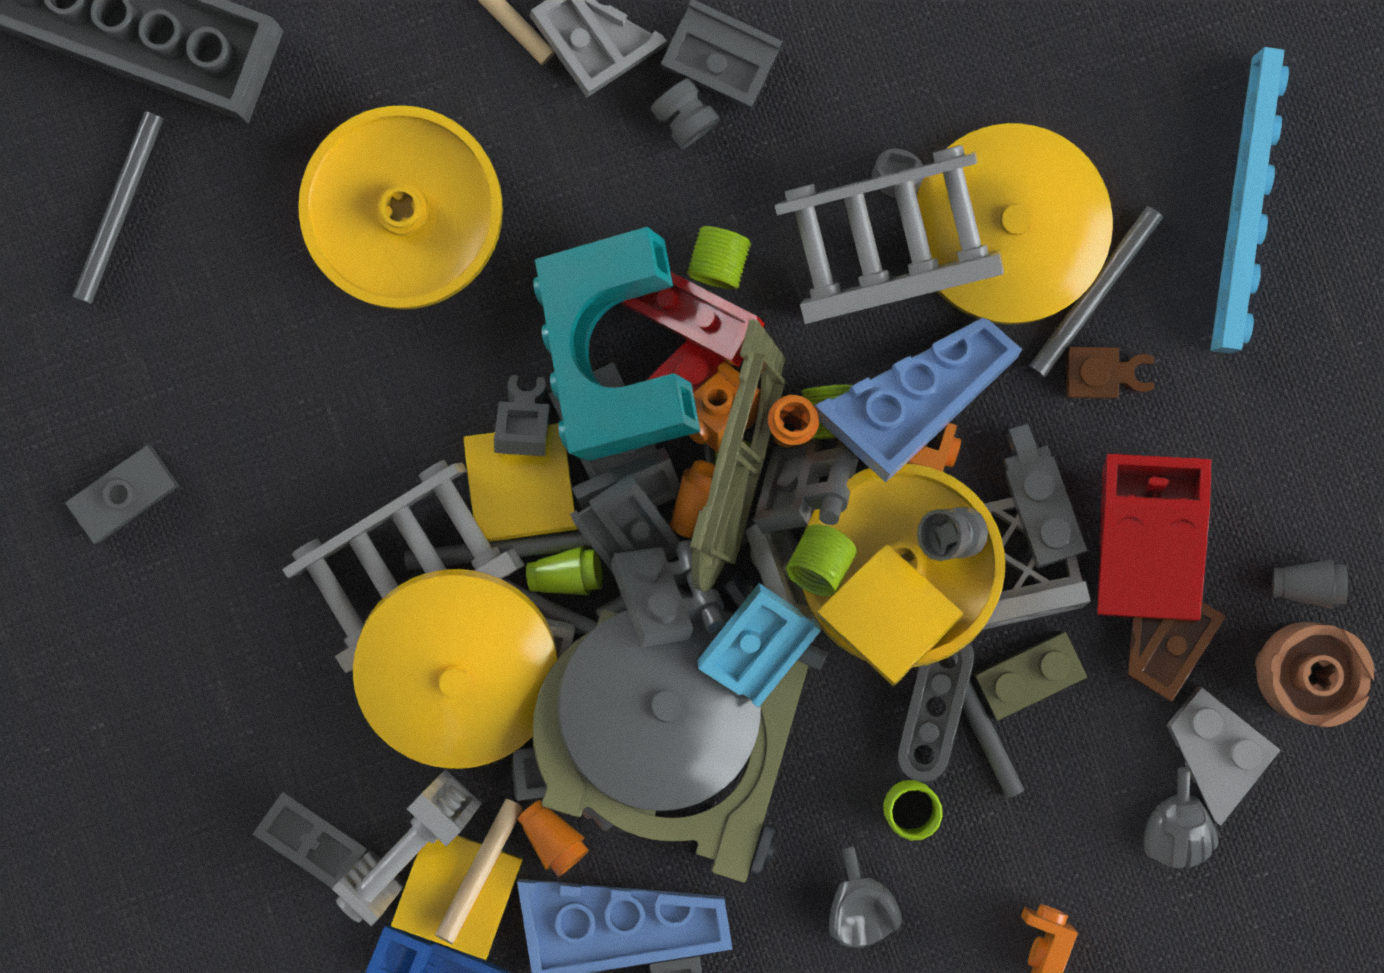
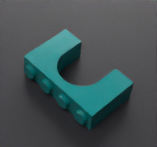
M644 227L535 259L538 277H535L533 281L534 291L537 300L543 306L546 324L542 326V338L546 349L552 354L554 372L550 375V384L555 398L560 402L563 420L559 422V435L563 446L568 450L569 454L586 461H591L700 432L691 382L673 373L624 387H604L595 377L589 361L591 334L596 323L606 311L622 301L673 287L665 240L650 228Z

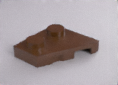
M1202 602L1200 621L1132 617L1127 675L1172 702L1226 616Z

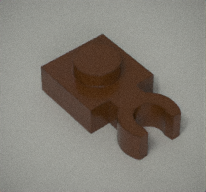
M1068 347L1066 348V398L1116 399L1119 398V384H1124L1127 389L1135 393L1151 391L1154 389V383L1139 382L1135 378L1134 371L1139 364H1153L1155 357L1148 354H1139L1129 358L1126 362H1119L1120 348Z

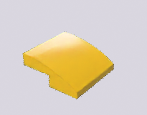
M559 423L550 424L548 427L545 456L494 453L495 432L464 437L473 517L488 542L578 530L570 515L575 511L567 449H565L560 439Z
M888 544L866 562L817 612V616L893 686L901 680L926 652L933 648L964 614Z
M459 835L447 846L439 839L435 843L428 841L416 856L391 926L486 960L523 858L504 851L500 852L454 943L450 944L436 937L435 933L482 843Z

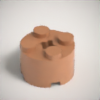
M1298 622L1281 628L1267 640L1255 661L1258 685L1267 703L1279 714L1313 726H1337L1355 717L1365 707L1369 698L1367 695L1370 690L1371 680H1374L1372 658L1360 639L1339 627L1315 622ZM1313 664L1321 667L1315 673L1318 680L1317 683L1309 682L1308 676L1312 673L1311 666Z

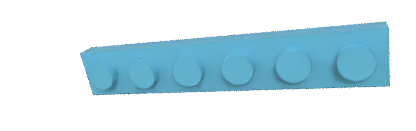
M1264 47L1251 60L1210 351L1231 354L1242 350L1243 343L1250 341L1253 331L1254 317L1253 314L1247 312L1250 294L1256 293L1261 275L1260 264H1255L1254 262L1257 244L1263 243L1267 232L1268 217L1265 214H1261L1264 195L1270 194L1275 176L1274 165H1269L1271 145L1275 146L1280 137L1282 117L1275 115L1278 96L1284 95L1289 77L1288 66H1283L1285 50Z

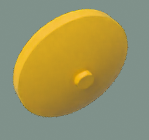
M386 106L372 109L350 118L333 130L321 142L307 165L300 187L298 203L300 226L305 244L321 271L336 286L360 301L378 307L399 310L422 308L439 303L452 297L470 284L485 267L495 249L503 215L502 194L497 174L481 145L455 121L437 112L414 106Z
M1020 123L992 125L968 133L956 140L947 148L963 145L965 154L976 151L978 163L963 167L981 245H987L989 253L1000 250L1004 274L936 292L961 312L976 319L986 318L992 323L998 324L1030 323L1054 315L1068 307L1097 278L1107 258L1113 230L1111 203L1106 186L1096 167L1069 140L1057 133L1034 125ZM943 173L924 177L916 195L932 258L937 257L939 265L958 261L957 252L962 249Z
M905 464L887 482L883 481L870 468L856 473L852 478L848 479L847 487L850 490V497L847 509L840 513L839 522L834 525L822 523L819 520L820 509L814 510L808 526L822 524L835 528L849 537L856 546L857 554L845 574L839 589L879 550L888 544L964 613L913 667L941 661L969 644L985 627L998 604L1005 578V553L999 529L991 513L979 497L965 484L942 471L917 464ZM969 507L982 515L988 530L987 542L983 549L975 556L938 561L924 554L919 546L917 538L918 525L922 517L929 511ZM802 588L812 616L819 622L821 629L826 635L850 654L864 660L817 616V612L833 595L820 596Z
M465 569L434 571L402 583L389 592L371 611L360 632L354 653V689L359 706L370 726L380 738L399 753L412 760L434 767L449 769L478 767L510 755L533 737V715L537 696L545 677L558 659L557 648L551 629L543 614L524 593L500 578L478 571Z

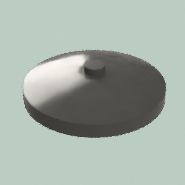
M626 610L606 619L591 630L576 646L567 661L559 683L556 706L557 723L564 748L582 777L597 791L620 804L632 808L655 811L676 810L698 804L726 787L743 768L752 752L759 731L761 705L757 707L752 704L750 698L743 694L738 695L698 669L697 660L719 633H708L703 620L691 622L693 631L689 640L641 648L630 616Z

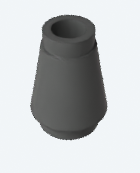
M1331 559L1284 566L1283 568L1273 567L1272 597L1333 609L1334 604L1345 605L1348 590L1347 566L1334 564V560Z

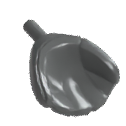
M1186 767L1178 768L1177 795L1164 800L1156 807V810L1152 811L1143 836V850L1147 857L1168 867L1179 869L1183 867L1191 868L1205 862L1211 856L1212 851L1217 848L1219 842L1215 824L1206 807L1199 798L1190 795L1191 770Z
M855 847L846 848L842 851L849 881L840 883L836 891L830 912L829 933L832 938L838 940L843 946L863 948L871 946L891 932L898 930L902 923V915L895 898L887 888H884L882 884L872 878L861 879Z

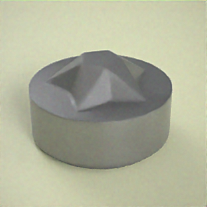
M889 149L878 156L872 171V178L918 167L923 164L918 157L906 150ZM923 178L913 180L916 193ZM893 186L879 189L884 194L896 198Z

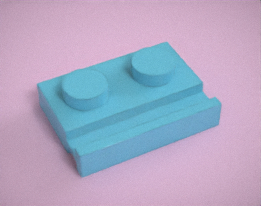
M758 583L697 660L698 669L738 695L743 694L750 698L752 704L759 707L821 631L819 622L813 618H807L801 614L800 609Z

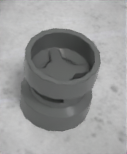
M689 78L679 82L665 92L650 108L659 122L667 123L672 129V139L680 149H684L697 141L720 120L711 106L703 105L698 99V89Z
M969 507L929 511L922 517L917 531L919 546L924 554L938 561L975 556L985 546L988 535L987 525L982 515Z

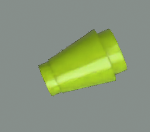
M580 546L537 560V562H529L526 566L527 584L531 592L590 595L592 590L601 589L603 585V570L600 556L594 549L586 550L584 546Z

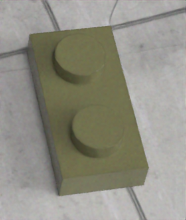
M1064 631L973 674L994 719L997 721L1087 678L1069 637Z

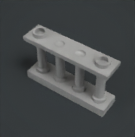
M963 145L933 152L935 162L818 193L815 191L814 184L785 191L787 201L775 205L776 213L781 215L795 211L814 288L810 289L811 298L804 299L800 304L805 324L1004 274L1000 250L989 253L987 245H981L963 167L978 163L976 151L965 154ZM943 173L962 249L957 252L958 261L939 265L937 257L932 258L913 183V180ZM889 186L894 188L912 263L908 264L909 273L889 277L888 270H882L863 194ZM844 198L863 275L858 277L859 286L841 290L839 282H833L814 206Z
M442 460L418 475L423 483L326 543L321 544L319 539L316 538L301 546L292 553L296 561L282 569L287 578L300 575L308 570L348 636L344 639L348 648L335 657L345 673L353 670L354 653L364 623L325 559L350 544L383 599L389 592L398 587V584L367 533L392 518L425 573L447 570L409 508L431 493L435 492L475 558L471 561L475 571L503 579L524 566L515 548L501 554L497 546L491 547L452 483V480L467 472L463 463H454L448 466L445 460Z
M445 769L407 808L415 816L410 821L412 827L381 859L370 849L332 888L339 895L336 900L338 906L354 921L360 922L364 919L372 926L406 885V882L397 874L428 841L435 843L439 839L447 846L461 832L482 803Z

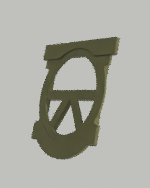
M753 319L749 320L740 356L744 359L739 375L740 384L721 441L706 506L703 507V511H699L690 548H693L692 584L696 590L701 592L710 590L725 563L735 565L772 433L768 425V414L772 405L781 398L785 385V379L781 375L785 357L760 322ZM761 373L759 409L751 448H749L742 439Z
M606 610L601 611L597 626L606 619L616 615V613ZM586 633L560 655L545 677L537 696L532 731L536 761L546 784L541 805L575 817H581L583 809L589 807L610 824L643 838L660 841L695 840L697 842L696 854L714 860L711 869L712 873L740 882H746L808 665L796 661L761 704V719L756 742L745 763L741 780L734 790L720 803L699 814L679 818L656 817L655 810L630 808L597 791L577 771L564 748L557 723V693L567 661L576 646L588 634Z

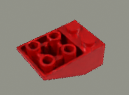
M1107 454L1102 474L1097 615L1200 621L1210 516L1212 459Z

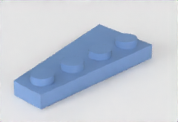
M981 318L933 343L930 349L913 358L908 356L893 364L890 370L871 380L868 377L851 386L848 392L833 400L828 398L814 407L818 412L819 422L883 481L887 482L1018 358L1022 349L989 319Z
M518 879L517 881L532 973H592L733 950L724 896Z

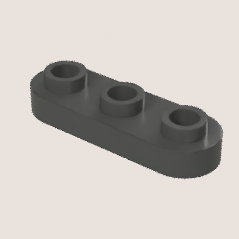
M970 643L956 652L958 662L954 665L949 666L942 661L919 666L898 750V761L901 769L908 777L916 781L927 782L934 780L945 771L948 765L974 663V652ZM932 697L943 699L946 704V710L942 713L932 712L928 707V700ZM920 745L931 747L934 752V758L929 761L921 760L916 754V748Z

